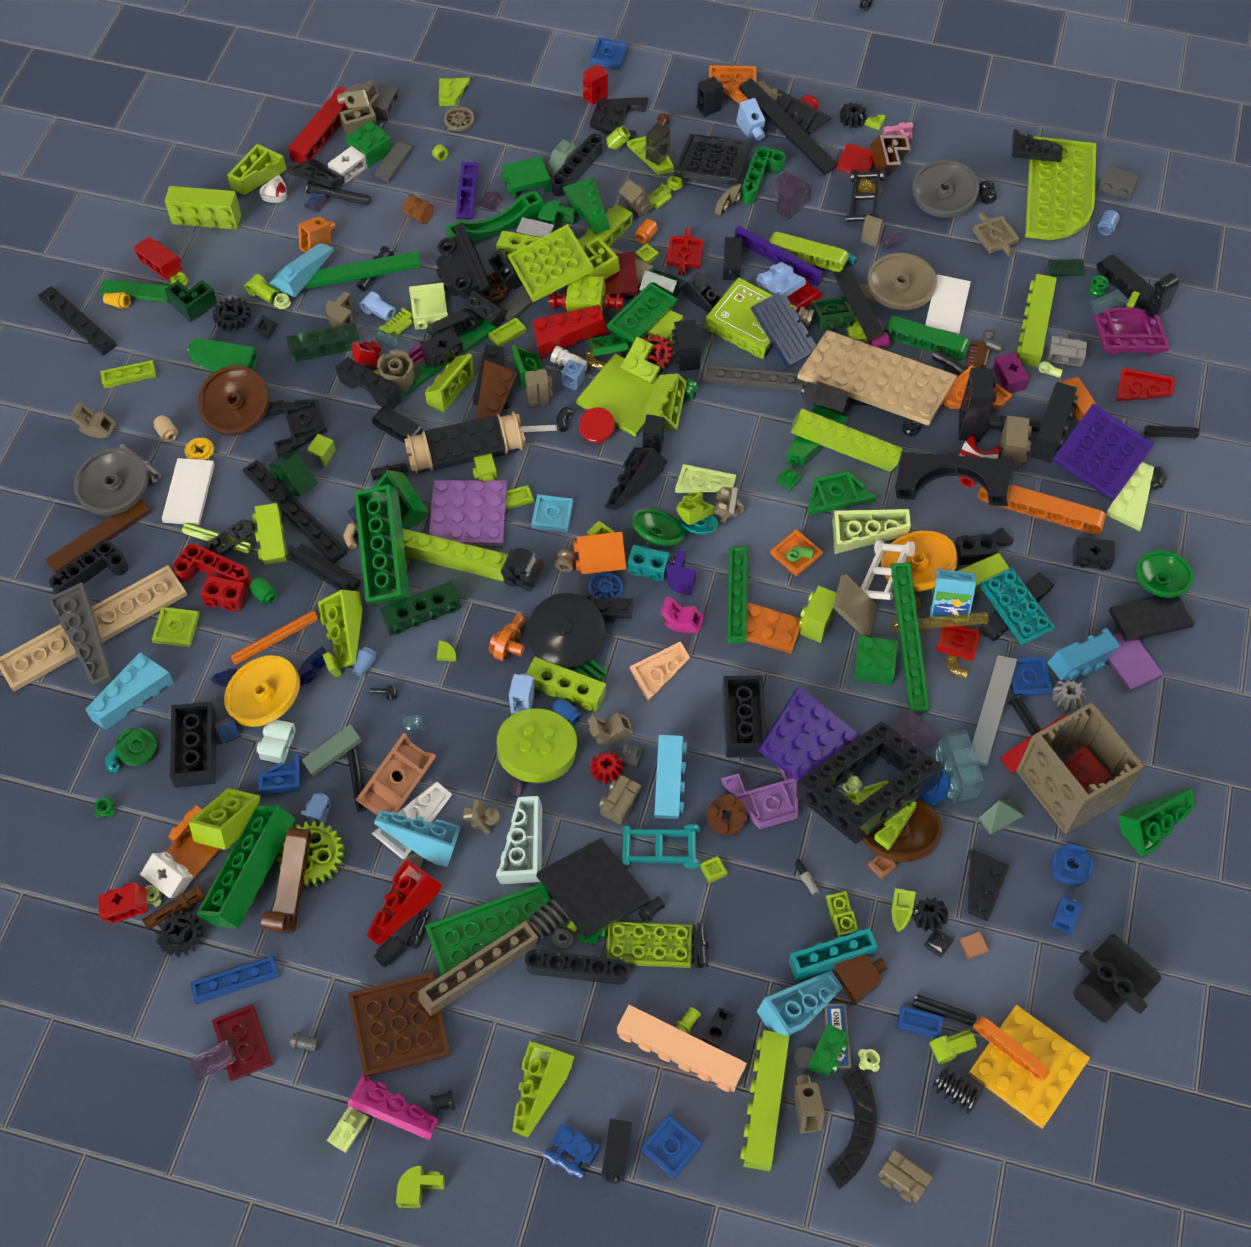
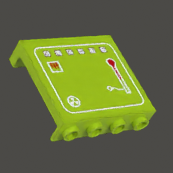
M738 277L706 316L705 329L764 360L766 350L772 343L750 308L769 298L772 294ZM791 304L788 306L789 308L794 307L797 312V307Z

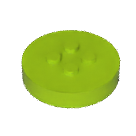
M546 709L522 710L511 715L501 725L497 734V757L502 767L517 779L532 783L552 781L564 775L573 765L576 757L577 736L572 725L558 713Z

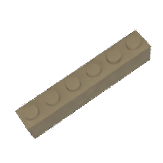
M526 921L419 990L418 1000L430 1016L434 1015L535 948L538 936Z

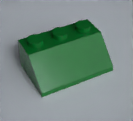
M387 470L375 487L389 484L398 489L402 528L409 530L419 525L429 511L403 472Z

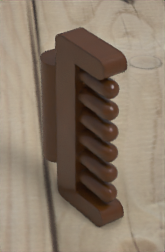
M971 341L969 356H967L968 359L965 365L967 369L971 365L975 368L987 367L990 349L985 348V343Z

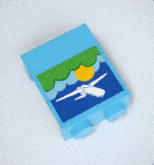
M936 569V585L932 606L929 608L930 618L938 621L950 620L956 623H968L976 586L975 573Z

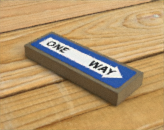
M827 1004L824 1007L825 1028L827 1024H830L848 1033L846 1004ZM849 1044L845 1053L840 1052L837 1058L840 1061L837 1070H851Z

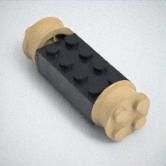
M512 411L510 415L500 417L498 414L497 416L494 415L426 430L416 436L410 437L407 434V438L404 440L407 454L411 453V456H408L411 471H415L418 474V471L430 468L432 471L433 469L439 470L474 462V457L492 453V457L504 455V453L507 454L508 450L517 448L523 450L525 436L524 432L520 431L521 420L519 414H515Z

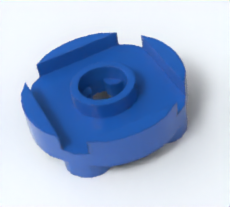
M1064 845L1062 848L1057 849L1052 856V875L1056 880L1064 884L1081 886L1093 873V859L1079 845ZM1070 861H1074V865H1076L1077 868L1071 869L1067 865V863H1070Z

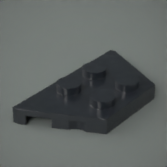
M779 89L777 90V104L808 135L831 120V117Z

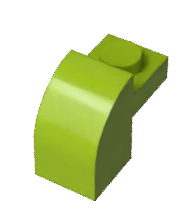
M422 1166L410 1168L401 1176L398 1182L397 1206L399 1208H421L422 1189H445L444 1175H440V1172L430 1171L427 1172V1175H423Z

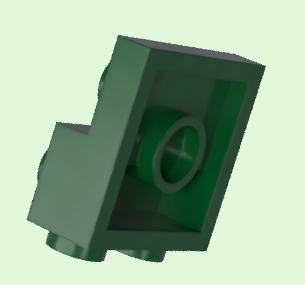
M845 297L812 301L811 307L815 310L816 323L820 330H832L836 327L848 328L854 325V312Z

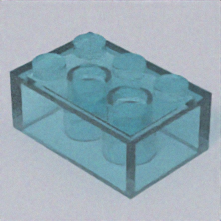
M967 730L944 733L939 742L938 749L935 751L937 761L942 765V770L949 778L948 796L952 798L954 805L976 801L985 783Z

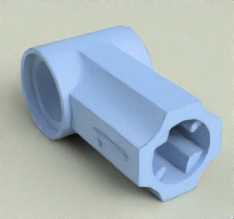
M370 292L359 303V307L364 313L368 315L373 313L386 321L392 320L396 312L393 306L382 301L375 292Z

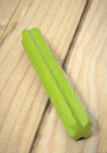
M185 523L182 527L184 534L210 541L220 534ZM226 536L229 544L234 542V537ZM243 541L232 549L250 553L252 545L250 542Z

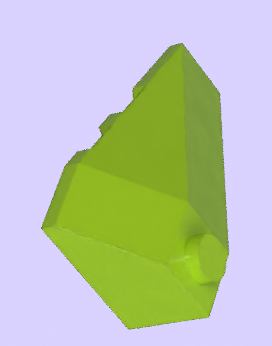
M340 590L320 600L318 607L321 623L326 625L328 630L326 635L333 642V652L340 669H344L356 663L362 602L360 592Z
M532 1041L529 1042L522 1062L521 1070H524L523 1082H519L518 1090L521 1091V1098L515 1108L513 1132L529 1137L566 1081L572 1068L574 1056Z

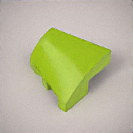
M688 493L678 503L677 512L685 523L692 525L715 514L713 513L715 506L703 501L702 493Z

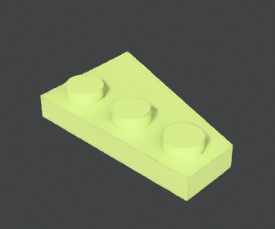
M683 464L675 493L718 492L721 488L729 491L735 485L736 475Z

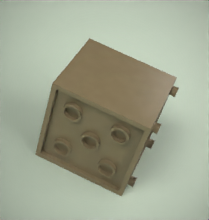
M1091 702L1032 736L1016 772L1066 835L1122 802L1144 766L1141 759L1129 749L1128 743L1116 733L1115 727L1103 717L1101 710ZM1082 746H1086L1113 777L1105 784H1099L1098 787L1095 784H1090L1085 791L1057 754H1075Z

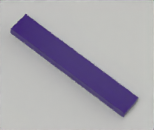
M739 225L735 228V237L742 238L743 246L776 264L782 262L791 266L793 273L808 279L815 286L821 284L823 271Z

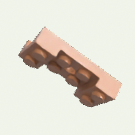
M403 733L355 800L376 815H378L379 810L397 813L436 755L423 751L410 741L407 734ZM393 772H399L402 775L400 782L392 779Z

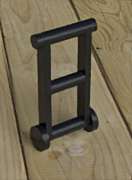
M885 168L874 172H856V169L851 170L853 190L849 215H846V222L865 221L867 215L880 219L877 210L881 181L886 179ZM877 178L875 193H857L859 179ZM874 199L872 214L854 215L856 200Z

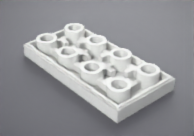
M937 275L936 289L931 298L925 325L959 335L971 281Z
M177 458L162 515L163 523L200 525L215 465L214 461Z

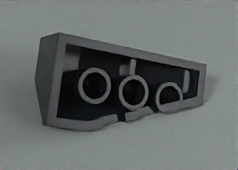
M634 447L623 464L625 468L623 474H620L617 478L619 484L612 490L605 507L613 510L619 509L664 471V466L668 461L654 448Z

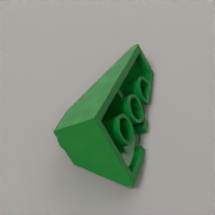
M1186 788L1142 803L1118 815L1121 834L1141 857L1158 849L1161 846L1160 841L1166 835L1170 836L1175 824L1182 822L1195 808L1193 789Z

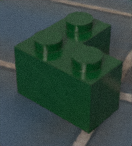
M179 280L164 289L169 304L190 322L217 304L214 289L203 280L190 289Z
M285 452L269 464L272 476L278 480H285L287 483L286 487L291 494L301 496L318 483L298 453Z

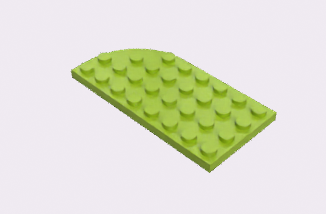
M1033 136L1034 139L1040 141L1044 139L1062 145L1061 162L1029 159L1025 237L1056 240L1072 236L1088 224L1094 210L1096 143Z

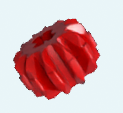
M609 750L606 754L600 751L599 757L594 755L592 758L593 762L590 763V769H592L590 771L591 776H595L596 782L603 780L604 785L607 781L612 783L614 779H618L621 775L620 773L624 770V767L621 766L623 764L622 759H618L617 753L610 755Z

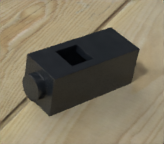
M725 237L724 280H737L738 277L740 278L742 238Z
M610 1119L602 1169V1178H605L606 1182L618 1184L619 1181L625 1180L632 1122Z

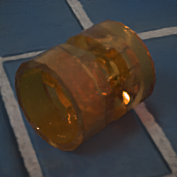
M411 194L403 202L402 213L410 218L413 217L415 221L421 224H426L433 214V205Z

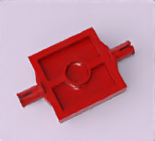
M688 228L685 229L684 236L670 235L666 265L679 267L678 275L680 276L681 271L682 276L685 275L686 268L700 269L704 239L692 237L691 228H689V232Z

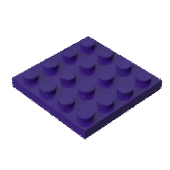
M1093 403L1052 461L1113 502L1154 444Z
M798 687L764 738L758 751L798 781L861 735L802 688Z

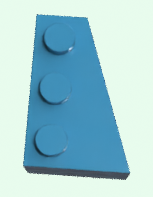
M1107 628L1103 629L1095 638L1093 635L1086 638L1088 641L1082 644L1075 642L1058 650L1047 662L1061 681L1066 679L1073 680L1079 675L1086 676L1092 671L1099 672L1106 666V661L1120 647V644Z

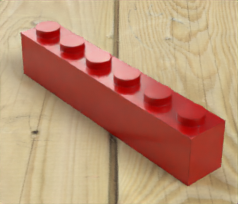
M339 86L329 100L315 114L314 118L307 123L303 131L298 134L293 143L289 145L290 160L300 164L314 159L342 125L339 112L348 110L346 103L340 104L338 102L337 95L343 93L347 88Z

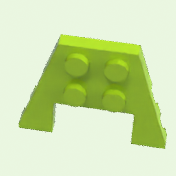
M885 780L863 787L862 791L856 793L851 791L846 793L845 796L858 805L889 782ZM913 801L885 822L884 825L886 827L875 834L874 840L887 850L891 849L916 809L917 802Z

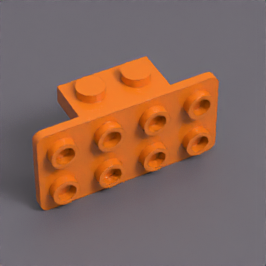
M197 805L185 814L184 819L179 825L172 828L168 836L172 845L166 851V853L173 856V860L176 863L188 868V872L194 876L191 882L221 850L220 848L193 841L188 821L202 810Z

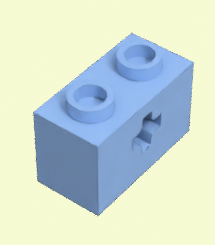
M514 674L509 691L511 713L532 709L535 697L533 677L527 674Z

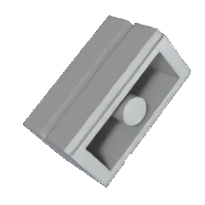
M1052 336L1048 347L1047 361L1082 367L1086 357L1087 342L1079 339H1066L1062 336Z

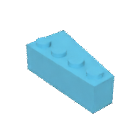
M139 653L85 710L92 721L107 730L126 717L129 711L139 708L145 700L151 696L155 697L160 693L161 689L171 686L174 682L167 670L142 653Z
M659 735L654 818L679 820V814H683L684 802H680V794H684L685 782H681V774H685L686 762H682V754H686L687 742H683V736Z

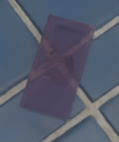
M225 1040L190 1059L195 1079L199 1081L237 1061L230 1040Z

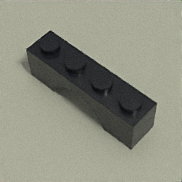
M346 357L335 367L341 383L351 389L357 385L364 388L379 406H387L393 410L402 402L398 386L361 364L356 363V361L349 357Z

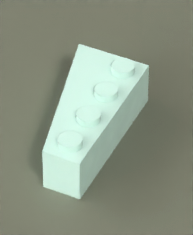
M538 796L518 797L511 820L512 825L506 838V846L502 852L501 864L496 873L500 884L541 882L536 874L542 869V804Z

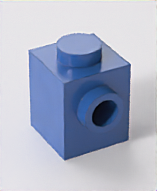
M1062 897L1057 904L1051 926L1071 934L1076 926L1082 904L1077 903L1073 898Z

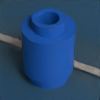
M558 699L552 706L553 712L563 716L572 727L581 718L579 710L566 699Z

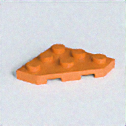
M709 65V78L714 76L723 85L722 92L740 104V102L749 99L739 90V86L750 78L756 82V66Z
M973 365L956 378L954 385L945 398L943 404L949 409H960L971 367H974ZM996 383L995 388H993V391L997 393L993 409L1000 410L1012 399L1013 395Z

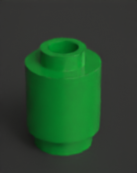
M258 577L251 582V593L262 604L267 605L275 602L278 592L265 579Z

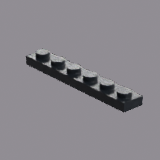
M50 286L38 294L41 302L102 356L117 347L113 339L55 288Z

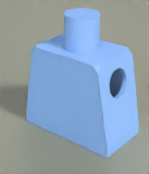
M752 98L740 102L736 120L738 126L747 138L755 137L757 141L762 140L765 137L763 132L765 118L756 99Z

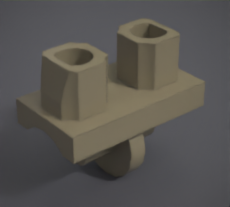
M732 487L729 491L721 488L716 494V499L723 503L718 502L714 507L713 513L721 516L720 522L724 524L727 522L728 517H737L744 512V505L739 500H736L738 489Z
M474 800L473 806L464 807L463 818L466 821H470L473 829H481L485 834H491L490 826L499 821L500 813L492 807L487 809L480 800Z

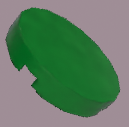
M129 728L117 738L115 749L117 756L122 762L137 767L147 764L154 758L157 742L153 734L144 728Z

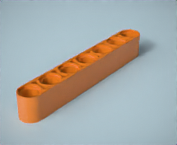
M980 485L977 497L979 500L989 503L988 494L984 487ZM1016 485L1011 486L1008 507L999 506L1090 534H1100L1106 519V514L1103 511Z

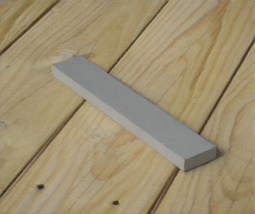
M997 656L969 752L968 762L988 766L1017 665V659Z

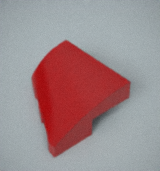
M371 340L370 343L366 341L353 342L352 353L356 363L377 367L382 347L375 340Z

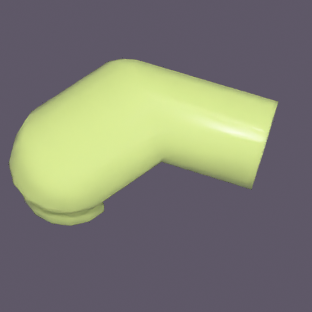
M1047 361L1039 364V371L1041 373L1057 378L1061 377L1062 369L1052 366Z

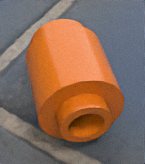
M645 219L636 230L635 239L641 244L649 242L658 231L656 222L651 219Z

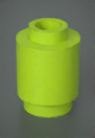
M624 126L617 127L606 138L607 146L612 150H618L629 140V131Z

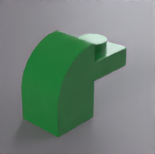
M560 200L547 202L539 212L538 221L550 222L555 225V229L558 222L574 225L576 221L575 208L561 206Z

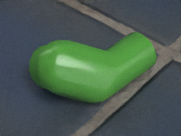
M796 546L787 552L786 557L791 562L797 561L802 557L812 559L814 550Z

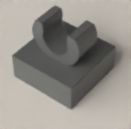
M624 743L619 759L623 761L622 765L637 769L643 749Z

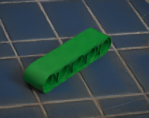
M897 316L889 317L884 329V333L887 332L891 340L933 353L939 349V351L949 357L953 356L955 360H963L970 346L969 340L965 337Z

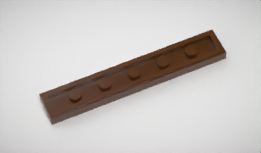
M140 499L127 511L110 516L46 558L45 561L57 573L98 542L111 540L150 514L151 510Z

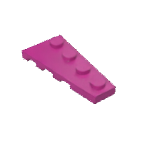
M362 1074L347 1106L430 1140L438 1122L437 1118L415 1104L410 1106L406 1103L403 1096L398 1093L393 1095L386 1090L387 1086L381 1082L376 1084L369 1079L370 1076L364 1077V1074Z

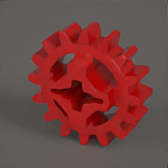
M650 334L648 340L643 337V340L651 344L658 343L653 345L652 348L657 358L653 356L651 351L646 361L650 363L655 362L657 364L654 365L666 370L665 364L670 365L669 358H673V355L670 354L673 348L669 347L671 343L666 341L664 336L660 338L658 334L654 338Z

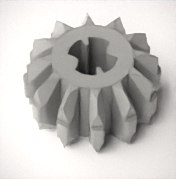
M1075 679L1057 682L1052 692L1054 695L1053 701L1058 702L1057 707L1063 706L1064 711L1069 708L1072 712L1076 708H1081L1087 698L1085 695L1086 688H1081L1082 682L1075 683Z

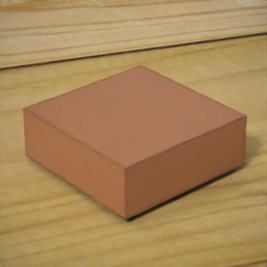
M877 855L868 863V867L883 880L897 868V864L892 860Z
M980 932L960 939L968 960L986 954L989 951Z

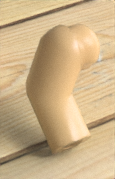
M353 522L347 525L343 534L346 545L350 550L357 546L353 536L354 533H358V524Z

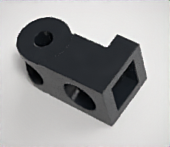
M718 1007L701 1041L720 1050L735 1014Z

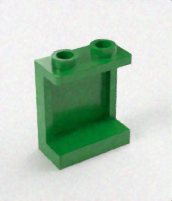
M541 156L503 165V172H501L502 180L507 183V193L511 194L513 199H516V192L539 186L543 187L544 192L551 191L550 177Z

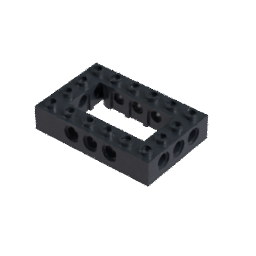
M881 721L800 778L797 782L796 797L853 843L857 844L939 783L942 765ZM878 755L885 759L887 764L893 765L902 772L858 805L836 789L842 783H847L848 779L856 773H861L862 769L867 765L875 763Z

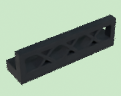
M302 543L298 548L292 545L287 548L291 561L338 591H355L361 584L358 578Z

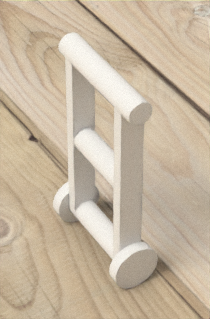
M878 539L874 545L876 555L861 589L870 598L892 600V576L884 592L868 590L875 574L891 575V568L878 567L885 551L901 552L897 563H905L907 556L912 557L914 555L915 544L911 541H908L906 545L884 544L883 540Z

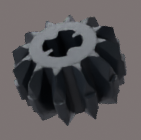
M857 102L844 104L839 114L840 122L844 126H849V128L854 127L857 129L858 126L862 127L867 118L866 108L863 107V104L858 105Z
M926 897L925 901L919 899L918 904L914 905L912 917L918 929L923 928L924 932L931 929L934 933L936 928L942 930L943 925L947 924L949 913L943 900L938 901L936 897L930 900Z

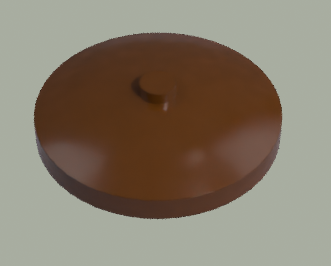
M228 366L217 370L205 380L198 394V410L201 418L212 430L224 435H239L250 431L262 421L269 407V391L265 382L255 371L243 366Z
M916 799V809L891 849L887 850L874 840L875 834L886 827L884 824L862 839V841L872 852L885 859L897 862L916 861L927 857L936 850L941 840L942 823L938 814L931 806Z

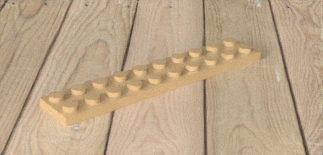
M169 565L92 606L102 642L159 612L162 607H168L187 596V592ZM61 624L0 657V670L13 692L77 657L76 651Z

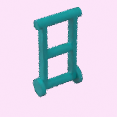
M689 824L684 826V830H631L630 826H623L622 864L625 867H629L630 863H684L685 868H699L700 861L696 859V834L700 833V826ZM631 837H655V856H630ZM663 837H688V857L663 856Z

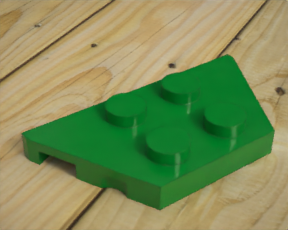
M849 471L814 478L807 514L809 516L875 502L876 495L874 493L870 494L865 489V485L861 481L856 480L855 476Z

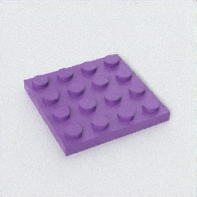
M434 480L429 535L472 546H503L507 480H490L483 482V480Z

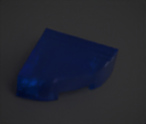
M227 669L226 671L216 673L211 678V681L217 685L227 687L229 681L238 670Z

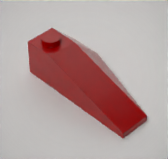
M407 858L391 881L394 885L390 893H386L383 900L386 902L383 909L377 912L367 933V936L377 945L382 944L426 907L443 886Z

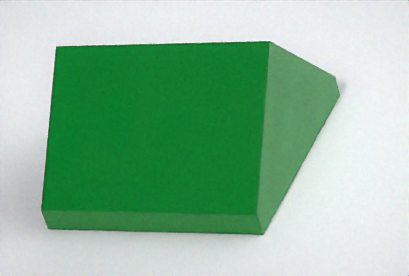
M513 345V364L516 372H518L521 387L524 389L526 388L525 373L528 371L536 372L537 370L544 369L539 354Z

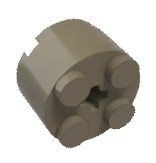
M392 350L389 354H383L377 362L379 376L398 386L400 392L408 391L415 380L413 361L409 355L401 350Z

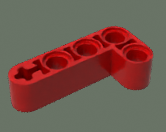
M197 544L187 545L173 563L175 574L181 582L190 581L198 571L209 576L244 582L246 589L250 587L252 582L246 567Z

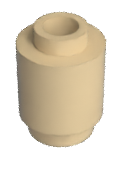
M164 415L158 416L153 422L156 432L164 442L175 440L178 430L170 418Z

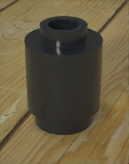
M390 936L376 950L377 953L374 955V958L385 968L388 965L391 966L405 952V943L398 936L395 938Z

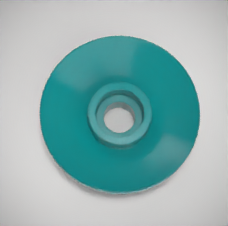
M712 515L692 525H688L681 520V524L686 530L696 534L712 533L718 528V520Z

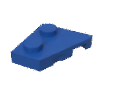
M295 755L293 760L283 765L281 762L272 769L259 773V794L300 791V756Z

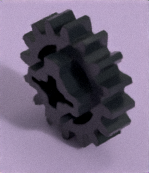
M226 297L224 302L219 301V305H215V310H212L214 322L217 324V327L222 326L223 330L229 328V331H232L233 328L239 330V326L245 327L244 322L249 323V318L251 317L249 305H247L246 301H241V298L235 300L232 297L231 300H228Z
M180 910L177 916L174 912H171L170 919L164 917L165 923L158 924L161 931H156V935L159 937L156 941L158 945H161V950L163 952L167 951L169 956H172L174 952L177 958H180L182 952L188 956V950L196 951L195 944L201 945L198 937L204 936L201 931L203 926L201 923H198L199 919L196 916L192 917L191 912L184 915L183 911Z

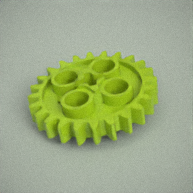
M305 821L303 828L297 824V829L311 831L309 853L313 852V855L309 856L308 854L307 864H310V867L305 872V886L308 888L310 882H313L315 887H317L319 880L325 884L326 877L332 880L331 873L339 872L336 866L343 865L342 861L339 860L345 858L344 853L341 852L345 850L341 844L343 841L341 837H337L338 833L336 830L332 832L330 825L325 828L323 822L317 826L316 822L313 821L312 825L309 826L307 821ZM315 838H321L320 842L312 844ZM283 842V849L278 852V855L281 857H278L277 861L282 864L285 842ZM323 855H329L326 861H320Z

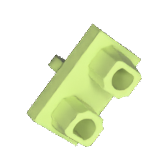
M349 1106L327 1141L347 1153L369 1117Z

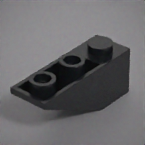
M699 271L680 288L691 302L708 313L711 312L722 298Z

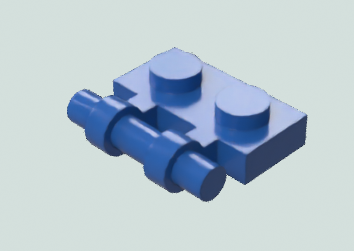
M562 1123L551 1141V1145L555 1146L557 1150L552 1152L546 1149L543 1157L548 1159L549 1163L553 1166L558 1165L566 1170L568 1175L582 1179L586 1171L579 1168L581 1162L590 1167L601 1145ZM564 1152L575 1158L572 1163L562 1158Z

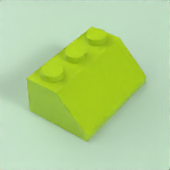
M471 354L455 357L452 362L447 364L443 373L439 374L432 386L426 389L425 396L428 405L443 413L451 406L474 378Z

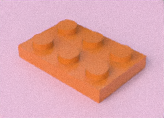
M748 603L747 641L792 654L801 629L799 626L801 618Z

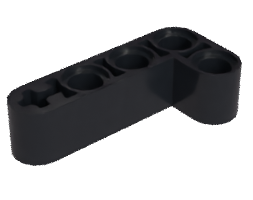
M102 540L50 578L49 584L54 594H58L81 582L85 584L107 567L115 575H123L128 571L129 566L123 553L112 542Z

